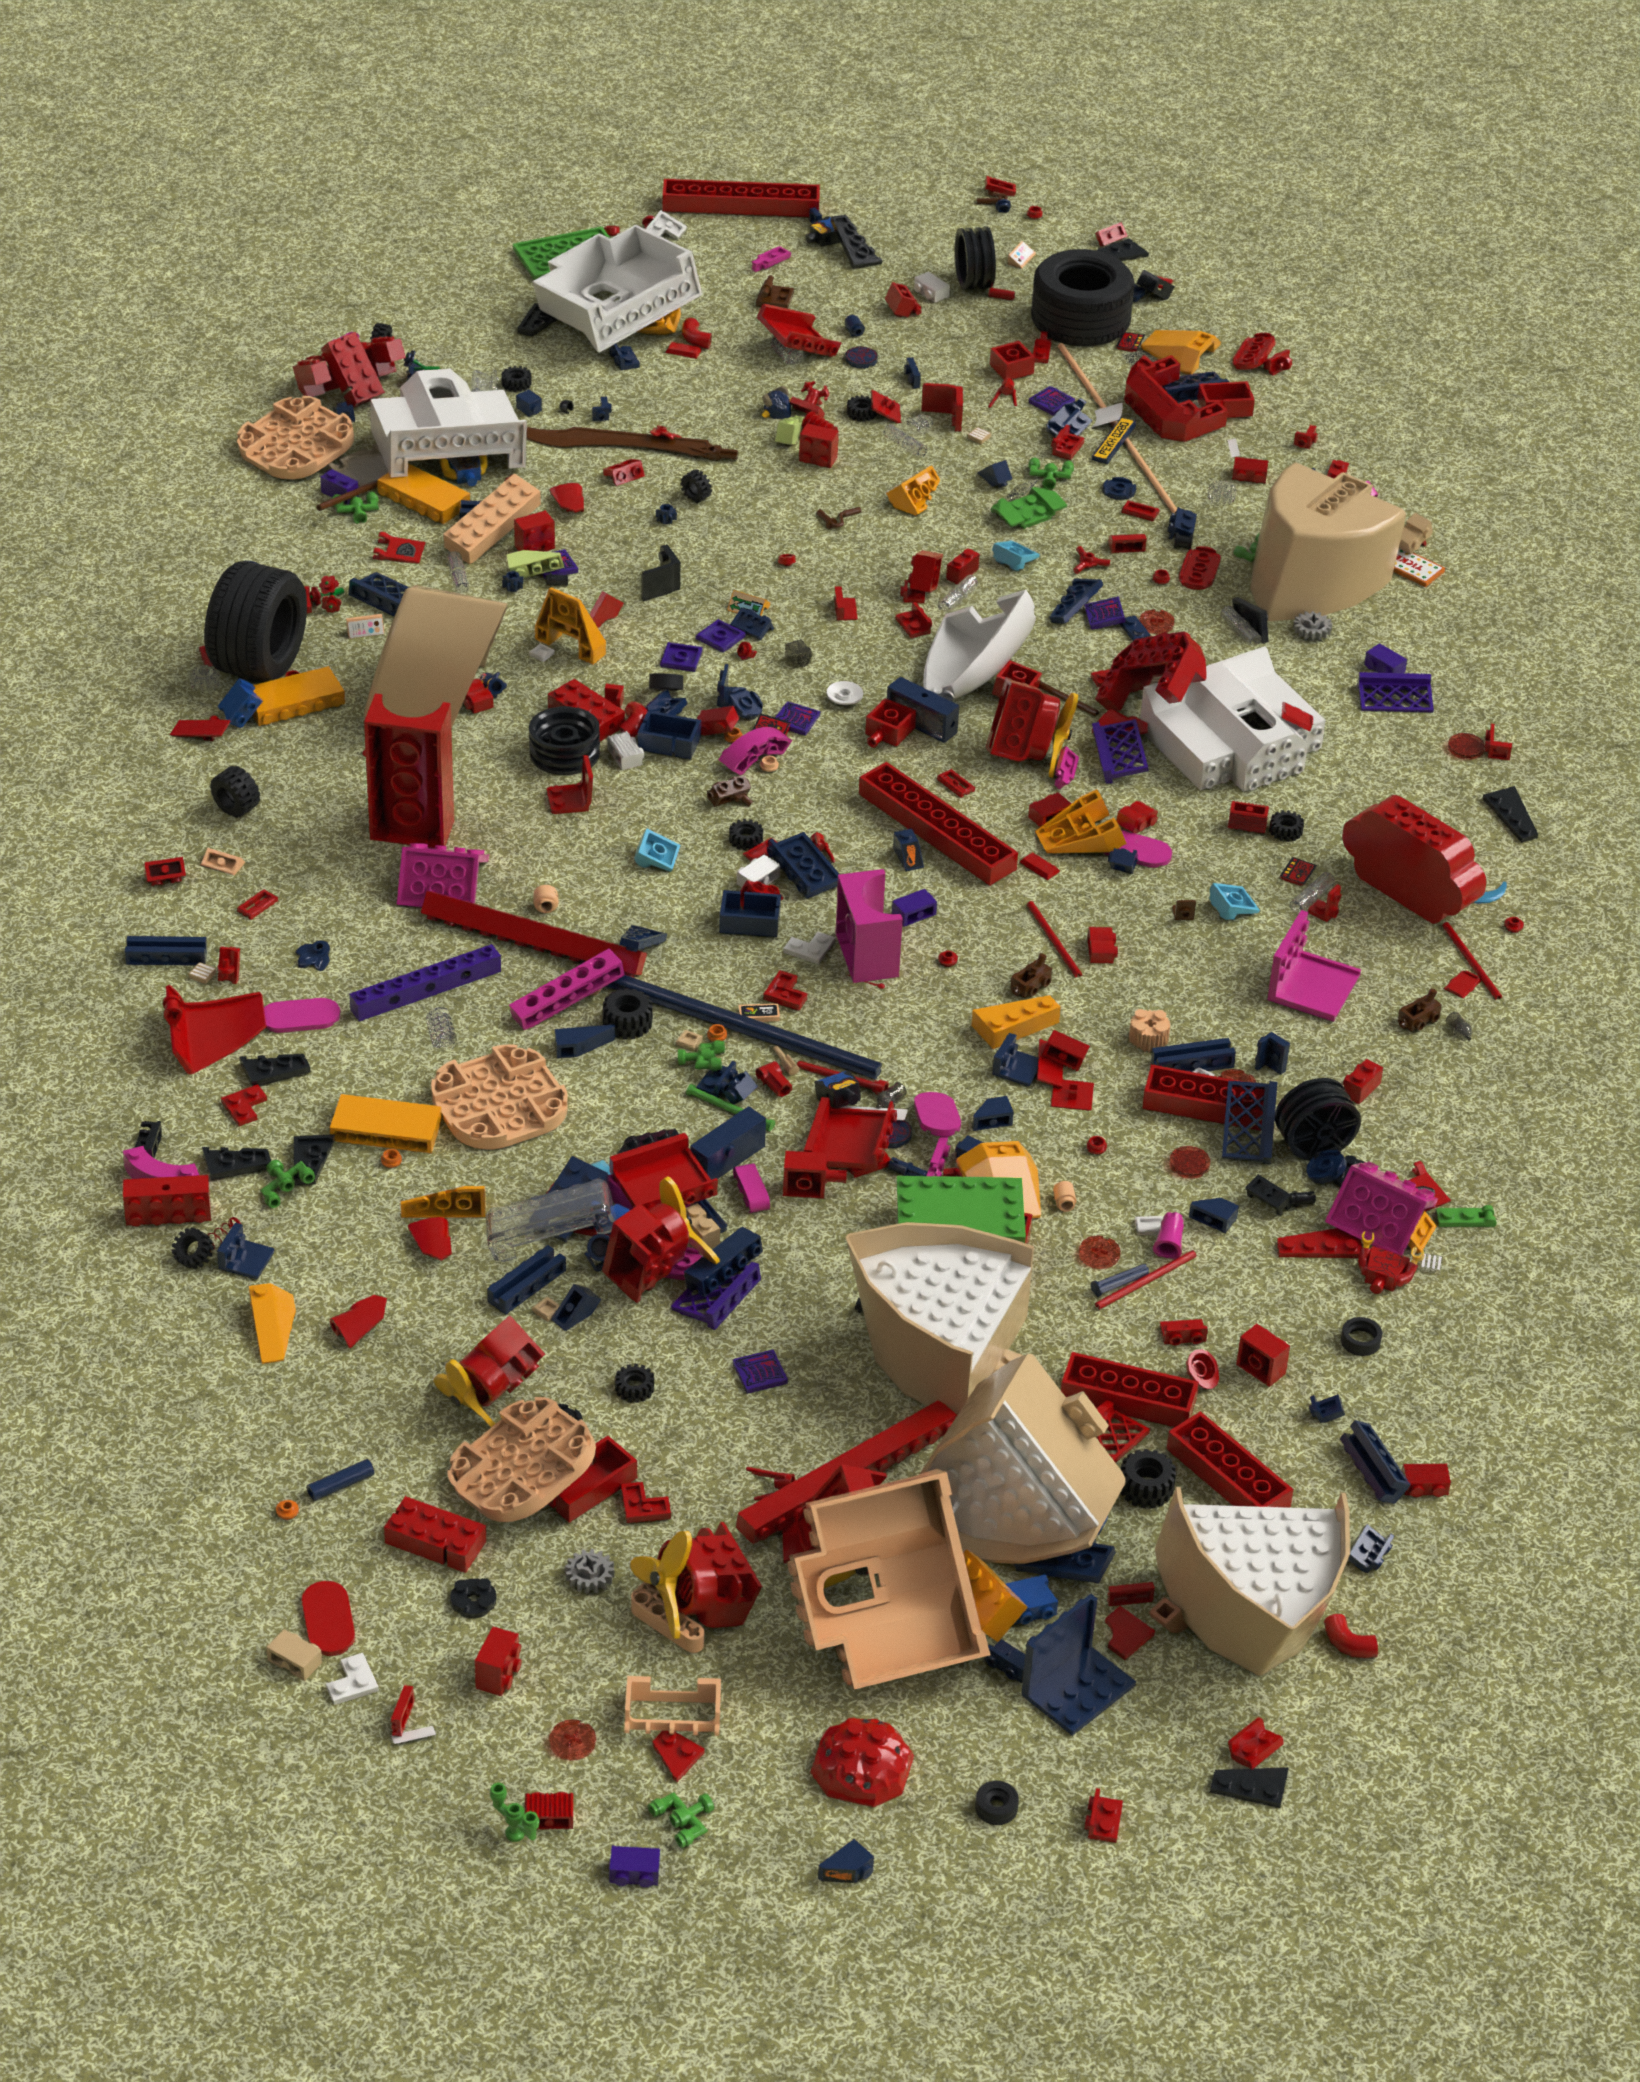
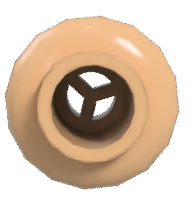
M541 885L535 889L533 903L536 910L541 913H551L556 910L559 899L557 890L553 886Z

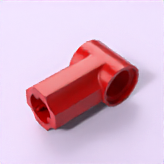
M776 1061L756 1068L757 1079H760L763 1085L767 1084L777 1096L783 1097L792 1091V1084L783 1076L781 1068Z

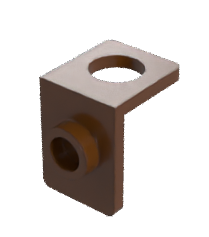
M1177 900L1176 905L1172 906L1174 919L1194 920L1196 901Z

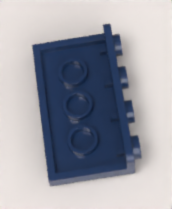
M805 832L778 843L773 839L768 840V855L780 864V869L786 873L787 878L796 885L797 890L807 899L837 886L839 873Z

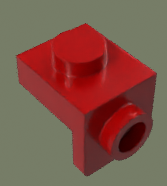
M1310 425L1306 433L1296 431L1293 445L1310 449L1311 445L1316 443L1318 439V433H1316L1317 426Z

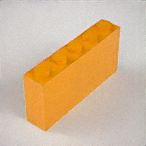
M409 463L408 476L390 477L388 472L377 480L378 493L381 496H386L394 502H398L408 509H413L419 512L420 515H425L441 524H445L459 514L461 500L470 501L469 492Z
M329 666L254 685L255 690L253 692L263 702L252 716L258 726L296 716H303L315 711H322L331 707H338L345 704V691Z
M341 1094L330 1125V1134H335L336 1142L432 1153L442 1121V1107Z

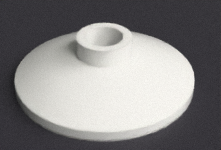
M839 681L828 687L827 697L836 704L852 705L862 699L863 690L853 682Z

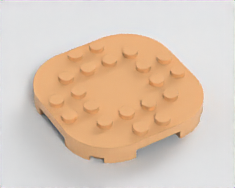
M302 396V399L288 397L279 400L273 404L274 410L253 424L247 421L237 433L239 452L244 460L273 477L288 480L308 477L318 472L344 454L354 442V431L350 418L345 413L338 415L321 405L319 399L311 396Z
M513 1044L492 1047L491 1054L458 1064L454 1059L441 1066L436 1071V1076L431 1082L433 1105L442 1107V1119L449 1130L460 1142L478 1149H500L546 1134L556 1129L564 1121L568 1111L566 1088L564 1085L560 1086L546 1066V1059L531 1048H528L526 1051L525 1049L517 1048V1045Z
M535 1397L534 1401L525 1402L520 1400L507 1406L499 1412L502 1418L471 1445L464 1441L450 1458L451 1468L447 1470V1474L458 1496L493 1521L513 1522L538 1512L587 1470L594 1458L596 1444L585 1422L581 1419L579 1421L560 1409L556 1401L549 1398Z

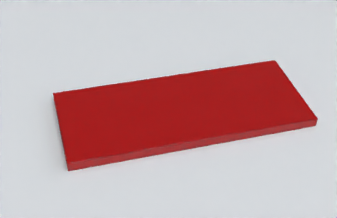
M178 720L169 735L175 737H221L231 721Z
M1039 1039L1037 1080L1062 1088L1063 1065L1057 1063V1061L1050 1060V1058H1046V1056H1042L1047 1041Z

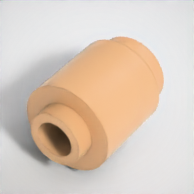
M1061 1181L1055 1184L1053 1193L1056 1206L1063 1212L1073 1210L1076 1204L1073 1184L1068 1181Z

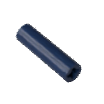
M365 1459L308 1484L306 1489L312 1500L316 1501L373 1476L374 1468L370 1460Z

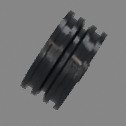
M988 226L982 228L975 227L974 230L971 227L965 228V230L958 228L955 235L954 258L956 275L961 289L967 290L968 287L969 289H975L976 286L979 289L985 288V286L992 288L996 276V254L990 228Z
M570 706L553 707L536 714L529 723V748L532 763L547 773L571 775L582 772L583 756L588 755L590 765L593 767L600 757V726L597 718L584 709Z
M1316 1078L1297 1085L1281 1099L1275 1111V1124L1291 1152L1300 1159L1311 1160L1313 1157L1316 1159L1322 1151H1342L1359 1132L1361 1116L1340 1082L1331 1078Z

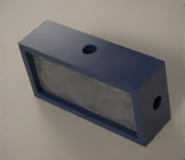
M901 676L887 687V699L916 710L915 729L943 743H946L958 733V704Z

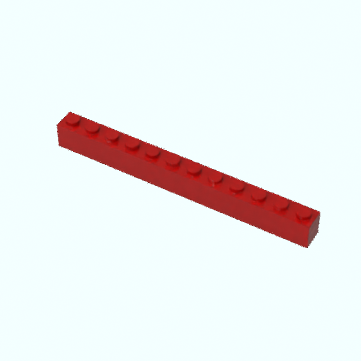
M426 891L421 913L427 915L426 919L438 921V918L443 919L444 924L455 926L457 923L462 925L461 929L473 932L474 928L480 930L479 934L489 937L491 934L498 935L497 939L506 942L509 939L516 940V945L524 947L527 944L533 945L534 950L541 952L547 949L554 956L562 957L563 954L568 955L569 960L580 962L581 959L588 961L610 949L622 961L624 974L633 978L635 975L642 974L647 953L643 951H629L622 945L433 891Z
M937 1400L738 1512L736 1529L753 1545L767 1539L769 1535L778 1530H783L787 1525L794 1522V1518L806 1506V1503L813 1498L841 1464L885 1472L890 1466L902 1462L906 1457L918 1453L922 1448L929 1444H934L940 1437L944 1436L957 1417V1414L946 1404Z

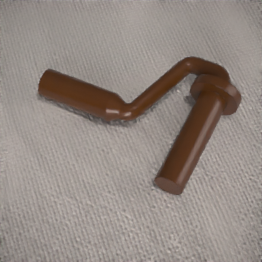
M988 190L989 196L999 198H977V204H996L1002 198L1008 200V196Z
M861 507L843 510L838 514L840 523H837L835 518H830L822 509L817 511V515L826 523L828 529L844 526L843 517L862 513Z

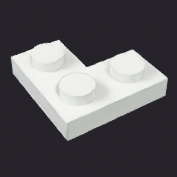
M660 210L646 230L660 237L666 233L678 240L686 231L687 226Z
M817 932L810 943L791 937L783 948V953L819 965L835 943V937Z
M363 1653L341 1659V1665L347 1677L326 1684L327 1691L334 1705L379 1691L377 1682Z

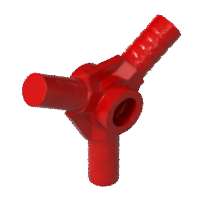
M1082 546L1076 548L1077 553L1080 555V561L1073 569L1075 574L1080 573L1085 568H1092L1097 565L1110 567L1109 559L1096 558L1093 553L1085 552Z

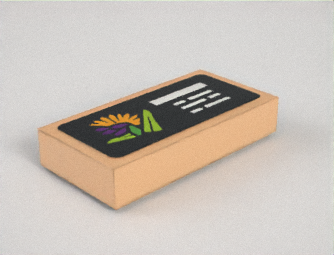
M778 1004L739 1005V1014L761 1022L780 1021Z

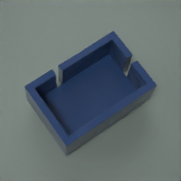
M647 711L638 731V748H642L646 752L668 756L675 754V757L691 760L701 738V720Z
M723 890L719 933L766 937L778 936L781 894L744 892V909H740L741 891Z

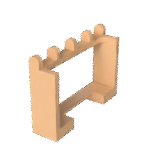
M627 1676L624 1733H629L630 1730H646V1734H650L651 1730L669 1731V1735H674V1731H693V1735H698L699 1731L714 1732L715 1736H719L721 1679L698 1678L697 1692L651 1690V1676ZM631 1701L716 1703L715 1718L712 1721L634 1719L630 1716Z

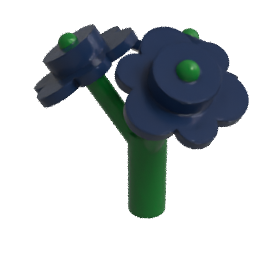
M414 350L410 353L408 352L406 358H404V366L408 367L406 371L407 380L417 371L440 369V366H425L418 359H414L416 354Z

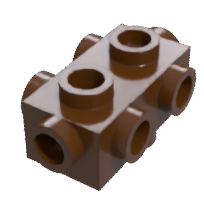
M745 775L732 777L728 781L716 782L711 786V790L707 791V798L714 807L731 801L739 802L740 800L749 807L754 802L747 796L751 786Z
M1040 953L1037 960L1028 964L1018 973L1013 974L1010 980V989L1014 995H1021L1024 998L1029 995L1034 996L1040 987L1050 985L1052 981V968L1045 964L1047 958L1045 954Z
M1431 988L1427 995L1416 999L1407 1006H1403L1398 1013L1399 1026L1402 1029L1407 1028L1412 1032L1415 1029L1422 1030L1426 1023L1430 1021L1432 1023L1437 1022L1440 1018L1442 1004L1434 999L1437 991Z

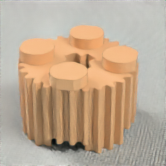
M1136 1010L1130 1022L1129 1042L1133 1043L1134 1046L1136 1045V1048L1140 1047L1144 1052L1148 1051V1053L1152 1051V1048L1167 1045L1170 1021L1166 1018V1012L1163 1010Z

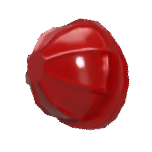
M1196 1349L1191 1352L1186 1361V1374L1192 1380L1199 1381L1201 1388L1213 1389L1219 1382L1217 1361L1206 1350Z

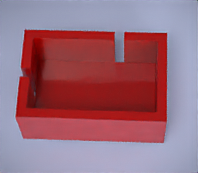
M1248 381L1199 384L1197 401L1200 408L1219 401L1228 410L1227 418L1253 416L1255 398Z

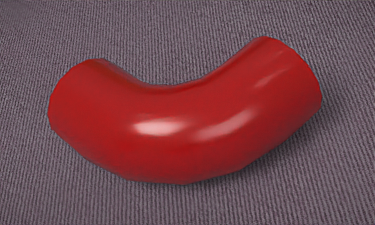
M686 318L682 325V336L693 346L709 349L712 342V333L699 331V322L695 318Z
M635 701L628 703L625 708V714L628 719L619 726L621 733L627 731L631 737L638 735L640 726L647 713V709L642 704Z
M1332 1614L1325 1618L1326 1634L1331 1644L1341 1653L1355 1658H1376L1378 1656V1643L1375 1635H1357L1352 1633L1348 1627L1346 1617L1342 1614Z

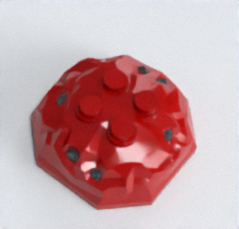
M849 1718L839 1725L830 1726L824 1731L810 1773L827 1797L874 1808L903 1795L914 1754L903 1741L900 1733L891 1724L873 1718Z

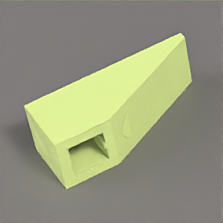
M794 416L779 421L775 442L789 445L795 444L803 430L802 421L804 417Z
M522 550L506 554L510 571L518 572L519 577L523 576V578L564 568L560 553Z

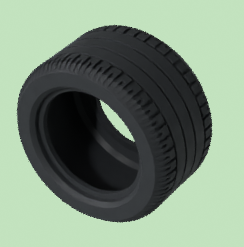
M1072 249L1055 253L1042 261L1035 271L1031 307L1032 321L1040 332H1048L1047 337L1063 344L1096 346L1112 342L1127 331L1131 322L1135 285L1133 274L1121 260L1104 252Z
M248 561L236 562L223 572L212 592L204 627L206 654L217 670L262 682L276 680L289 670L301 646L307 617L306 591L299 577L288 570Z

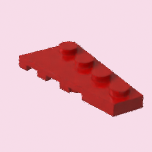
M1339 1228L1277 1238L1279 1257L1359 1258L1362 1247L1361 1239Z

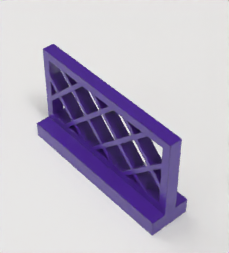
M1359 672L1357 688H1359L1361 711L1433 713L1431 674ZM1363 689H1371L1373 692L1368 694ZM1389 689L1391 692L1387 695L1381 690ZM1399 690H1407L1409 693L1404 695ZM1427 690V693L1425 695H1422L1417 691ZM1378 694L1383 698L1378 701L1373 696ZM1394 694H1396V695L1399 696L1401 699L1398 700V701H1395V700H1394L1393 698H1391V697H1392ZM1414 695L1419 699L1414 702L1409 697ZM1369 700L1375 705L1365 706V703ZM1388 701L1392 706H1385L1383 703ZM1406 701L1411 706L1404 707L1401 705V703ZM1423 701L1429 707H1421L1419 704Z
M1136 719L1101 727L1099 722L1092 723L1106 784L1113 783L1114 778L1149 771ZM1134 726V728L1130 732L1124 730L1125 728ZM1114 731L1115 733L1111 736L1105 732ZM1120 734L1125 735V737L1123 738V740H1121V739H1119V738H1117V737H1118ZM1130 738L1136 740L1133 744L1127 742ZM1112 742L1118 744L1115 748L1109 746ZM1123 746L1128 747V749H1127L1126 752H1124V751H1122V750H1120V749H1121ZM1133 750L1139 752L1136 756L1130 754ZM1115 754L1121 756L1118 760L1112 758ZM1126 758L1132 760L1129 764L1123 762ZM1138 762L1144 766L1135 767L1134 765ZM1118 766L1124 768L1123 770L1115 771Z
M751 1262L749 1265H745L739 1270L742 1271L741 1274L731 1276L721 1284L731 1283L729 1287L721 1288L720 1285L717 1290L712 1291L706 1297L699 1294L692 1295L693 1291L687 1288L671 1305V1309L682 1315L706 1322L707 1327L716 1330L761 1280L759 1264ZM720 1295V1297L717 1300H709V1298ZM706 1299L707 1301L696 1305L694 1303V1301ZM686 1302H691V1303H692L691 1306H687V1307H682V1306H680L682 1303H686ZM709 1308L705 1314L697 1312L698 1310Z

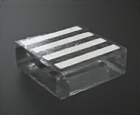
M1424 1253L1425 1257L1420 1263L1419 1272L1440 1275L1443 1256Z

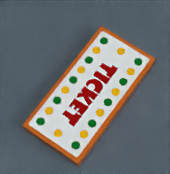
M1398 549L1393 572L1427 587L1445 572V567L1415 553L1410 555Z

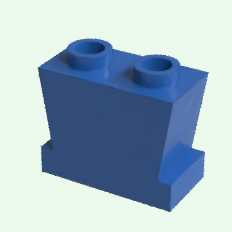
M240 678L218 705L219 709L224 712L226 719L231 721L230 724L238 728L246 724L263 702L253 692L255 690L254 685Z
M1046 1574L1006 1583L1028 1607L1014 1625L1020 1623L1025 1625L1033 1620L1041 1618L1050 1619L1057 1615L1058 1600L1048 1588L1049 1581Z

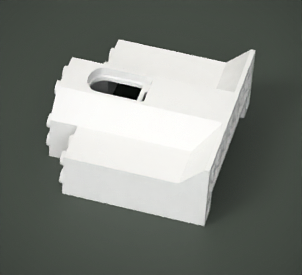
M634 225L611 239L600 233L548 261L550 272L532 281L540 310L582 331L598 353L703 295L693 253L638 225ZM601 291H610L615 294L604 301L592 296Z
M451 369L417 371L400 387V397L371 399V431L390 477L408 476V461L508 453V468L526 467L527 421L518 420L504 390L471 392L467 383Z
M1265 646L1206 666V681L1190 683L1182 702L1169 704L1155 691L1158 683L1144 687L1140 716L1141 720L1148 723V733L1144 735L1199 790L1210 789L1214 785L1226 783L1229 780H1232L1243 792L1254 790L1265 784L1269 785L1273 781L1285 779L1287 776L1300 774L1305 768L1306 754L1322 748L1326 720L1275 673ZM1282 702H1286L1312 715L1313 725L1311 731L1281 718ZM1241 708H1244V709H1245V710L1240 711V712L1237 711L1238 709H1241ZM1256 712L1272 728L1266 730L1253 729L1241 716Z

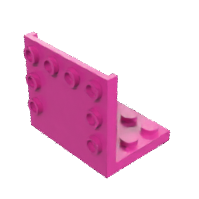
M410 843L409 847H402L397 905L422 907L426 891H433L475 903L479 862H488L489 854H484V850L467 849V852H465L466 848L454 847V851L446 850L447 846L435 845L434 849L428 848V844Z
M1301 910L1274 954L1267 1000L1334 1022L1359 979L1361 969L1303 951L1308 937L1305 935V932L1308 930L1310 921L1307 920L1308 912Z
M1370 1161L1351 1165L1325 1222L1361 1240L1364 1231V1238L1366 1240H1371L1374 1233V1242L1371 1245L1403 1255L1424 1209L1434 1207L1438 1198L1434 1197L1435 1193L1423 1188V1190L1415 1188L1416 1184L1407 1179L1404 1182L1397 1179L1398 1175L1386 1170L1384 1173L1378 1170L1379 1166Z

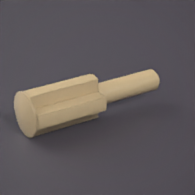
M774 1046L773 1050L779 1056L780 1064L789 1075L797 1074L800 1068L788 1054L785 1055L778 1046Z

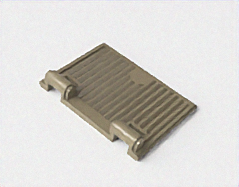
M377 444L373 445L372 450L368 451L365 448L339 459V464L334 465L331 462L327 465L329 470L333 469L358 481V488L378 480L388 473Z

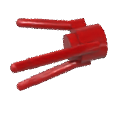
M1008 377L1002 381L1001 387L998 388L997 393L988 406L989 408L995 403L1000 393L1004 395L1012 394L1013 404L1017 406L1013 380Z
M818 832L812 834L810 837L811 841L820 851L825 849L832 863H835L829 845L825 842V837Z
M746 1467V1471L754 1475L774 1478V1487L778 1490L796 1480L795 1475L792 1473H778ZM772 1493L756 1496L754 1500H761Z

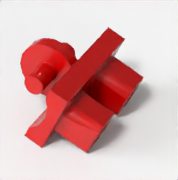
M1286 349L1266 359L1263 363L1264 369L1269 370V374L1273 376L1283 370H1289L1292 366V359L1289 357L1290 350Z
M232 946L229 948L220 947L219 965L217 966L218 981L227 980L237 984L239 981L240 948Z

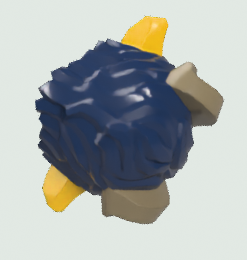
M780 386L762 396L764 403L762 416L764 418L785 419L791 416V404L788 398L789 391L786 387Z

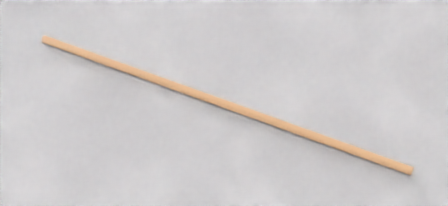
M1059 343V350L1099 408L1107 407L1065 345ZM1117 421L1110 422L1112 427L1117 423ZM1127 437L1124 441L1125 446L1171 513H1175L1177 510L1176 506Z

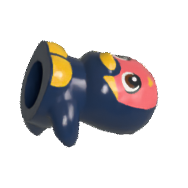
M487 672L483 673L479 680L491 692L492 696L497 698V694L506 689L507 684L498 678L500 672H496L494 675Z

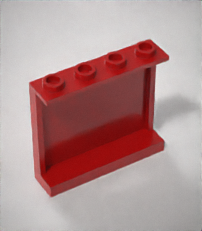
M763 303L756 317L784 347L833 357L836 356L842 344L838 341L823 338L812 327L816 319L813 314Z
M821 1097L804 1152L827 1153L826 1167L878 1170L880 1163L884 1162V1150L889 1146V1135L893 1133V1122L897 1121V1110H894L893 1101H890L887 1111L851 1108L835 1109L830 1105V1098Z
M686 1133L609 1157V1172L633 1208L642 1204L647 1209H650L655 1204L661 1203L659 1186L661 1180L666 1177H670L676 1183L684 1205L717 1195L718 1180L717 1178L711 1180L689 1148V1137Z

